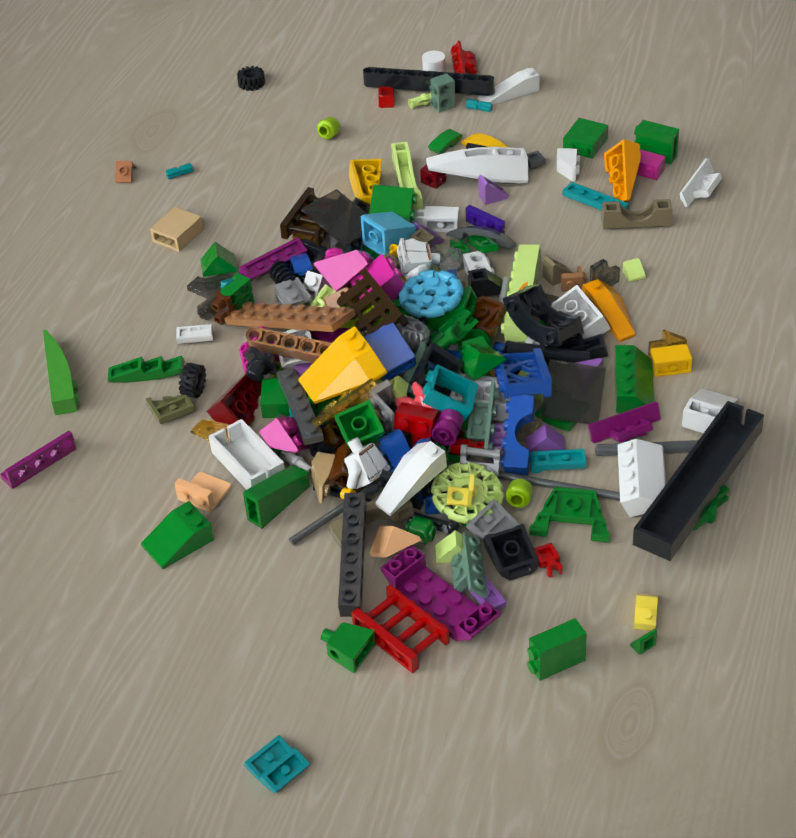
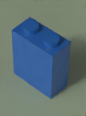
M394 323L384 325L374 333L364 336V339L387 371V374L380 378L382 382L385 380L389 381L417 366L414 353Z

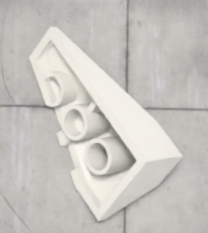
M526 68L496 85L493 95H480L478 100L479 102H490L494 105L539 91L540 75L533 68Z
M431 441L415 445L402 457L377 499L376 506L389 516L395 513L447 467L445 451Z

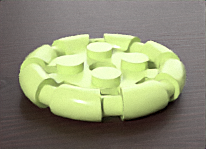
M471 462L449 465L447 469L434 478L431 486L432 500L441 514L445 513L448 515V519L468 524L486 507L484 505L485 502L489 504L495 499L502 505L504 493L501 491L503 487L499 478L492 471L486 470V467ZM470 474L474 475L477 495L472 497L471 507L452 505L454 509L450 508V505H447V493H441L447 491L448 487L468 488ZM456 492L451 495L454 500L459 501L463 499L461 493ZM489 509L488 512H486L482 516H485L487 514L490 515L491 513H493V511ZM467 510H474V513H467Z

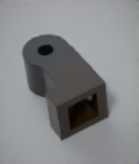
M328 423L322 430L324 441L313 443L310 447V454L315 457L317 452L333 454V451L339 445L342 446L346 443L339 427Z

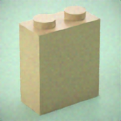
M174 207L150 228L152 242L179 252L203 231L202 217Z

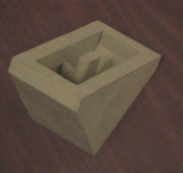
M547 255L543 257V278L552 286L561 283V274L573 273L566 265Z

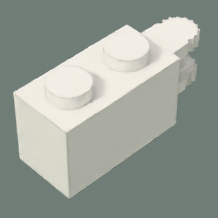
M425 206V209L415 210V220L411 223L416 222L435 232H449L459 227V207Z

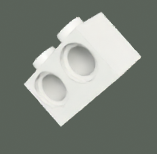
M476 251L463 254V269L467 278L469 270L485 268L495 274L493 267L490 268L489 257H486L484 253Z

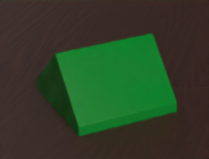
M214 242L200 259L203 277L238 272L234 254L217 242Z
M466 343L462 358L464 364L461 371L473 381H476L506 359L491 347Z
M370 400L334 415L348 449H350L348 442L356 437L365 446L370 443L375 444L385 433Z

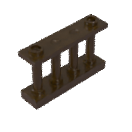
M307 187L281 222V238L288 240L294 232L315 236L316 246H319L326 239L327 234L341 214L346 211L347 202L345 201V194H341L337 201L316 197L314 188ZM315 204H318V205L328 206V207H332V208H331L330 211H329V210L314 208V207H312V206L315 205ZM310 213L324 216L325 218L320 220L306 217L305 215ZM301 223H306L318 227L317 229H311L301 227L298 225Z

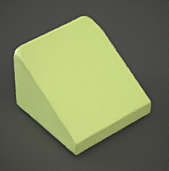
M639 258L623 262L622 272L629 282L646 278Z

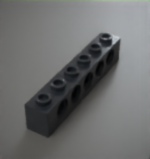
M344 493L338 597L340 617H352L351 612L359 608L362 610L367 513L365 493Z

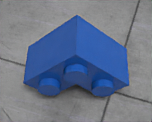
M400 429L379 439L381 446L378 449L383 453V457L386 456L389 461L387 462L390 466L389 472H394L402 457L411 450Z

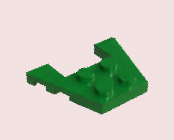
M554 487L544 503L542 511L537 514L535 522L529 527V535L547 537L550 521L592 525L591 541L609 543L610 539L595 490Z

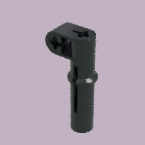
M507 340L502 354L533 352V348H541L547 365L574 368V363L590 360L589 351L545 346V343L538 345ZM518 370L513 374L517 375L521 370Z

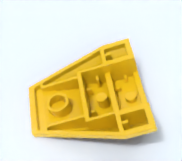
M354 326L337 337L303 373L298 381L314 404L372 384L387 374V371L373 349Z

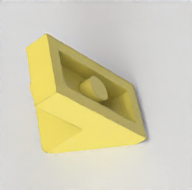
M636 593L634 629H656L658 595Z

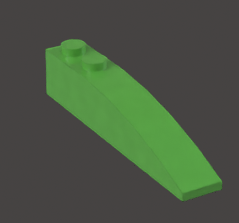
M43 330L51 401L55 416L76 412L77 404L80 403L78 392L75 393V391H78L77 382L72 380L69 365L62 349L47 330Z

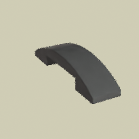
M465 226L446 233V236L459 239L466 238L469 233L496 239L495 243L499 247L509 249L516 247V243L510 237L488 227Z

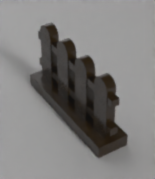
M366 268L359 272L363 278L360 281L357 279L355 281L356 284L348 291H342L340 293L341 296L337 299V304L340 307H347L349 305V309H354L356 316L350 320L359 317L355 327L360 332L368 329L369 331L366 334H372L382 326L391 323L396 325L400 322L403 327L409 324L408 320ZM364 293L365 296L354 304L353 301ZM373 305L374 308L363 316L362 313ZM381 317L384 318L382 321H380L377 325H375L372 328L371 325L373 323H375Z

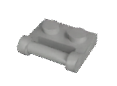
M464 444L461 445L460 464H467V462L480 464L499 478L501 449L489 450L472 448ZM467 455L494 458L493 464L467 461Z

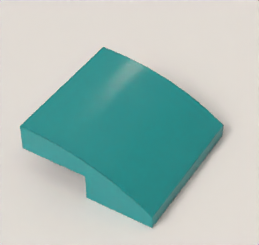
M278 735L246 760L244 766L265 787L276 794L309 767L310 763L296 748L292 749Z

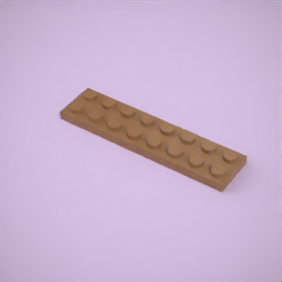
M246 302L242 304V308L230 312L231 315L224 319L226 325L334 332L355 317L356 314L354 309L346 307L332 308V306L318 307V305L305 306L301 304L294 306L291 304L278 305V303Z

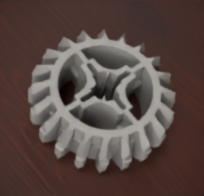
M405 314L404 317L408 320L409 324L403 327L399 322L395 326L410 349L418 350L422 342L428 343L430 330L423 322Z

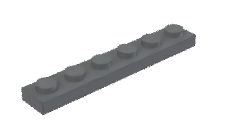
M295 368L276 372L277 379L304 445L324 441L323 433L306 393L298 381L299 377Z

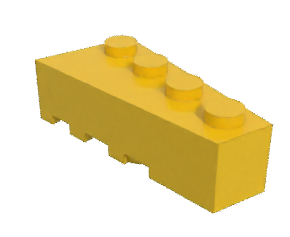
M382 159L350 160L349 179L354 196L371 205L373 184L380 185Z

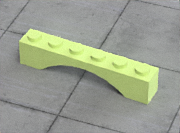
M392 143V161L399 187L414 188L415 194L418 197L417 204H414L413 210L423 209V199L421 191L416 185L408 143Z

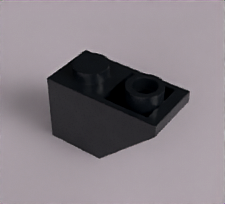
M485 268L468 271V286L472 287L477 298L482 295L500 294L503 279Z

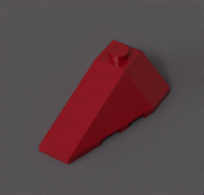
M245 373L206 412L218 426L227 428V426L240 419L249 426L255 418L253 414L258 407V398L261 396L262 380L260 382L253 381Z

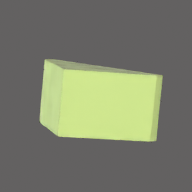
M455 530L435 545L436 563H451L453 556L463 549L461 533Z

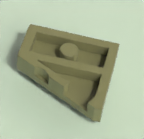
M187 395L163 396V400L152 401L151 397L146 398L148 407L160 425L195 411L194 405Z

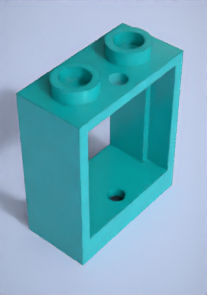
M437 364L433 371L430 370L425 380L428 383L425 384L422 390V394H424L422 403L439 411L445 409L456 410L465 421L473 410L479 384ZM435 383L462 395V401L458 402L435 391Z

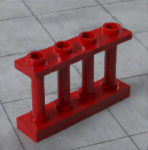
M389 584L386 586L387 599L369 613H364L359 608L351 612L353 625L374 630L376 645L413 674L419 669V654L437 640L441 641L444 645L450 643L449 629L445 624L435 620L429 612H425L418 607L415 601L409 600L399 589H395ZM392 605L401 610L383 625L374 621L377 616ZM407 616L415 621L412 626L398 637L388 632ZM422 628L430 633L428 637L413 649L403 644Z

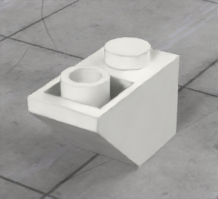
M557 148V172L571 181H576V175H579L580 155H577V149Z
M307 271L303 285L313 301L324 285L327 284L329 286V283L323 275Z

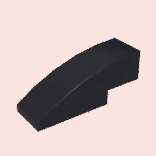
M602 334L586 339L583 338V335L574 336L562 341V346H560V348L589 351L590 360L608 356L606 342Z

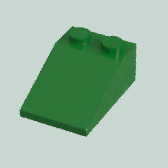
M188 501L172 510L141 542V546L163 570L214 540L212 526L199 510Z

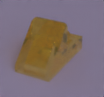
M662 330L660 340L649 341L648 356L652 359L651 348L687 344V339L670 331Z

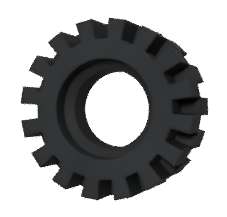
M246 66V68L243 67L241 68L242 70L237 72L238 86L242 90L246 89V91H249L251 89V91H254L253 89L258 90L265 85L264 70L261 67Z
M186 363L181 371L182 375L179 377L181 378L179 381L180 394L198 398L205 387L204 382L206 383L205 366Z

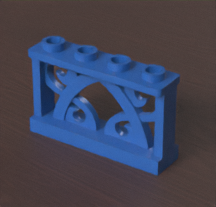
M533 348V352L501 354L506 360L493 369H495V377H497L500 393L503 392L505 399H509L511 395L543 394L544 397H552V378L541 348ZM522 369L530 374L522 377L513 373Z

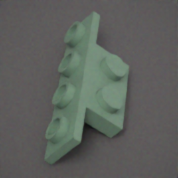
M491 381L489 403L474 402L473 410L469 414L467 439L484 442V449L493 450L491 436L495 435V424L492 423L493 418L497 417V406H494L495 400L499 399V388H496L495 381Z
M464 532L462 534L463 549L458 554H455L451 560L454 589L462 592L468 586V590L486 599L488 591L481 540L474 535L471 536Z

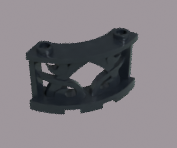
M541 284L525 286L523 289L503 298L505 308L514 324L526 336L538 343L560 347L562 346V341L572 336L584 334L581 317L556 311L546 297ZM531 314L538 317L547 326L537 322L531 317Z

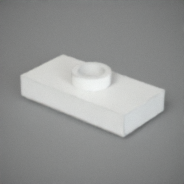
M213 325L177 327V344L213 341Z

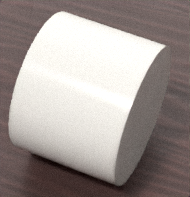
M436 50L424 53L422 56L423 71L445 72L444 53Z

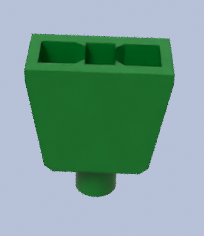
M345 622L341 623L335 632L325 628L321 634V640L327 642L329 658L352 673L357 671L376 645L374 630Z

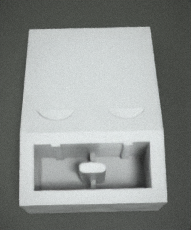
M702 388L690 397L683 410L682 427L704 433L726 402L730 401L737 404L738 399Z

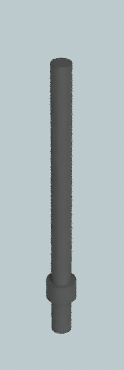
M380 478L366 485V488L358 493H365L367 497L378 492L379 488L382 487ZM344 502L290 537V543L292 545L296 544L343 513Z

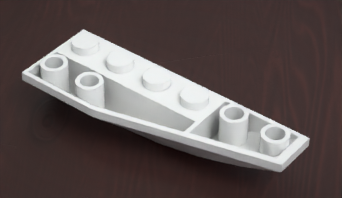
M479 147L447 152L426 158L429 171L475 179L482 175L492 182L528 183V156L524 148Z

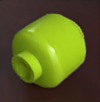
M327 117L318 123L317 132L323 139H331L340 132V124L336 118Z
M525 479L512 480L506 490V501L515 508L526 507L531 501L533 487Z

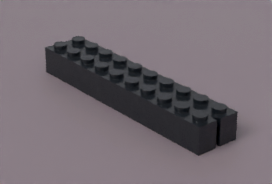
M730 401L726 402L634 527V546L668 561L672 560L761 434L764 414L747 409L743 425L744 407Z

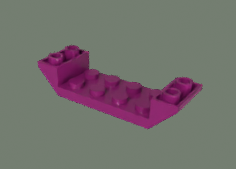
M412 545L381 567V571L389 584L395 589H399L409 600L415 601L418 607L425 612H429L439 623L445 624L449 629V637L455 641L471 640L501 616V612L487 601L480 606L476 605L426 567V555Z

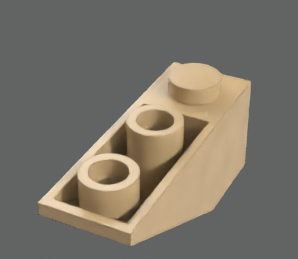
M317 452L312 460L311 479L319 503H323L325 497L329 496L331 487L335 486L334 483L328 481L335 455Z

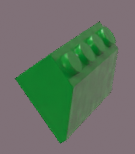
M615 345L616 413H623L654 402L652 359L635 345Z

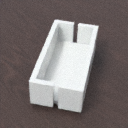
M242 419L227 426L229 444L224 428L209 435L211 452L246 490L285 469L284 462Z

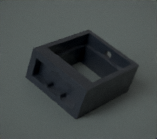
M433 342L423 352L409 384L412 385L414 382H417L424 387L428 383L425 380L426 377L421 375L428 360L436 366L438 364L457 374L460 373L464 362ZM437 384L434 386L435 391L448 397L450 396L451 390L445 387L441 388Z

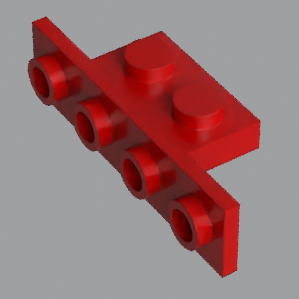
M458 40L450 51L454 73L466 74L467 72L469 74H476L478 69L475 55L471 51L463 50L461 41Z

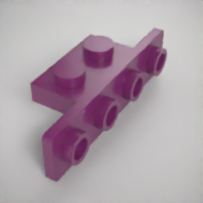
M654 401L589 424L588 429L591 442L596 443L612 438L619 443H624L632 437L646 435L647 432L653 430L652 423L661 419L658 402Z

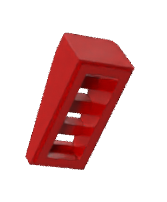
M378 87L379 108L394 107L393 87L391 89L390 87Z

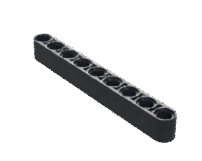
M366 67L363 69V79L366 87H390V89L393 87L394 89L430 91L431 79L447 73L455 81V93L485 96L495 93L494 77L491 75Z

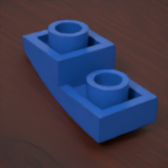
M307 253L290 257L295 274L305 275L307 271L313 270Z

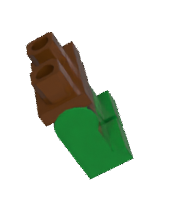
M237 272L229 285L222 287L220 291L217 290L214 293L215 300L211 302V307L214 311L218 312L213 316L214 321L223 325L225 323L224 318L231 315L230 312L242 308L243 303H254L250 278Z

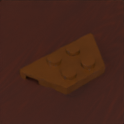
M483 295L477 298L473 318H476L478 323L472 329L482 330L489 337L494 338L507 311L505 305Z

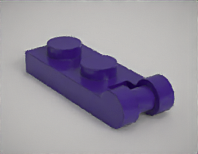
M468 205L465 208L466 222L475 226L492 228L505 234L503 230L505 228V221L472 205Z

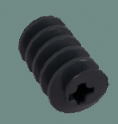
M284 261L275 262L269 269V276L275 284L287 280L294 281L298 277Z

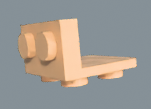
M199 472L191 482L179 478L175 482L178 500L185 503L190 501L195 507L211 513L229 492L231 484L206 473Z

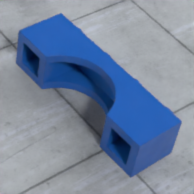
M511 395L510 401L506 402V413H509L508 419L504 421V431H507V436L503 437L502 449H505V455H501L500 462L501 467H504V472L529 476V449L521 446L516 437L518 431L525 424L534 421L535 399L533 395Z

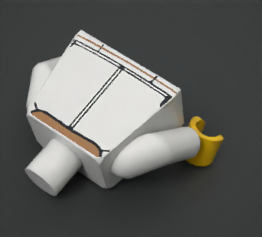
M400 238L398 246L392 244L389 248V253L396 258L398 257L400 271L404 275L402 278L404 283L410 277H416L420 272L430 270L431 264L440 263L439 253H431L428 243L414 238Z
M358 437L348 442L353 453L345 458L349 477L346 485L348 488H343L340 493L342 499H344V493H356L353 489H358L378 480L383 470L388 471L390 469V466L383 457V453L377 449L375 444L370 443L363 446Z

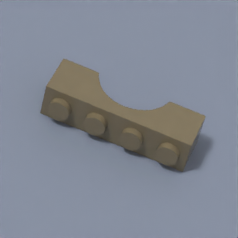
M671 199L653 200L647 208L641 211L626 210L619 201L602 202L601 219L603 229L671 226L673 212Z
M377 499L370 501L367 504L366 526L376 520H389L398 524L413 516L414 511L411 501L408 500L391 516L376 506ZM343 517L329 524L331 534L340 548L342 544Z

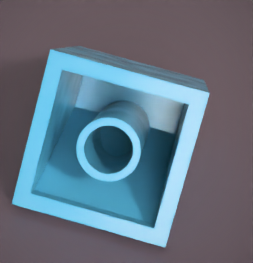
M394 212L364 214L361 216L363 244L379 255H386L390 252V245L396 244L398 246L400 238L410 239L411 235L416 232L414 224Z

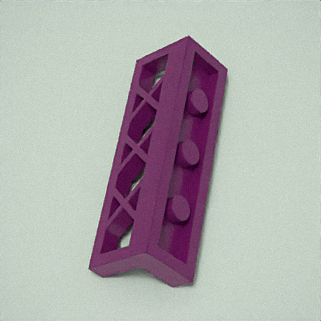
M297 237L242 265L239 273L250 278L252 282L268 274L270 267L275 262L284 261L287 264L291 262V256L307 253V249Z
M67 431L13 464L0 474L1 479L12 489L75 451L76 446L73 434Z

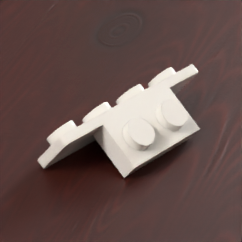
M709 158L702 162L680 192V199L685 207H689L695 198L704 199L711 196V193L722 180L720 173L713 174L714 170Z

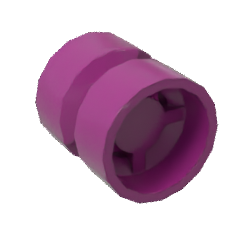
M453 409L442 410L431 434L435 442L438 441L440 445L444 446L453 445L463 425L462 415Z

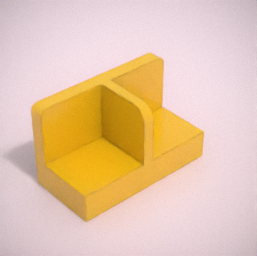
M687 344L650 349L653 359L654 377L691 373L692 356Z

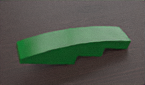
M182 355L166 361L162 356L144 361L141 356L109 367L108 381L129 383L167 378L181 374L182 369H184L185 360Z

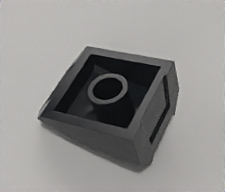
M524 524L495 534L485 535L483 539L484 546L496 570L509 581L532 574L539 564Z

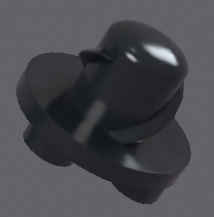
M252 346L245 353V358L249 362L246 375L253 381L260 382L264 375H275L280 369V366L274 361L276 359L275 356L271 353L266 352L264 354Z

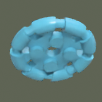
M427 270L420 272L416 277H410L401 289L402 291L399 292V302L402 308L412 316L436 318L445 315L447 311L451 312L459 305L464 294L462 282L457 279V276L450 272Z

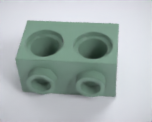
M447 73L432 78L430 86L431 106L439 113L454 108L455 81Z

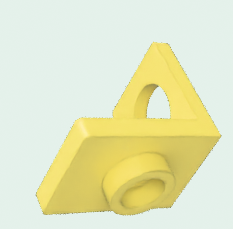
M470 474L468 488L448 487L447 505L471 507L472 497L477 495L474 475ZM458 492L463 495V499L457 501L451 495Z

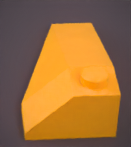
M623 139L604 153L605 170L610 175L609 183L613 184L614 187L612 191L614 198L624 202L630 200L641 159L639 143Z
M599 279L582 285V291L604 316L611 328L609 331L619 342L636 336L624 301L612 286Z

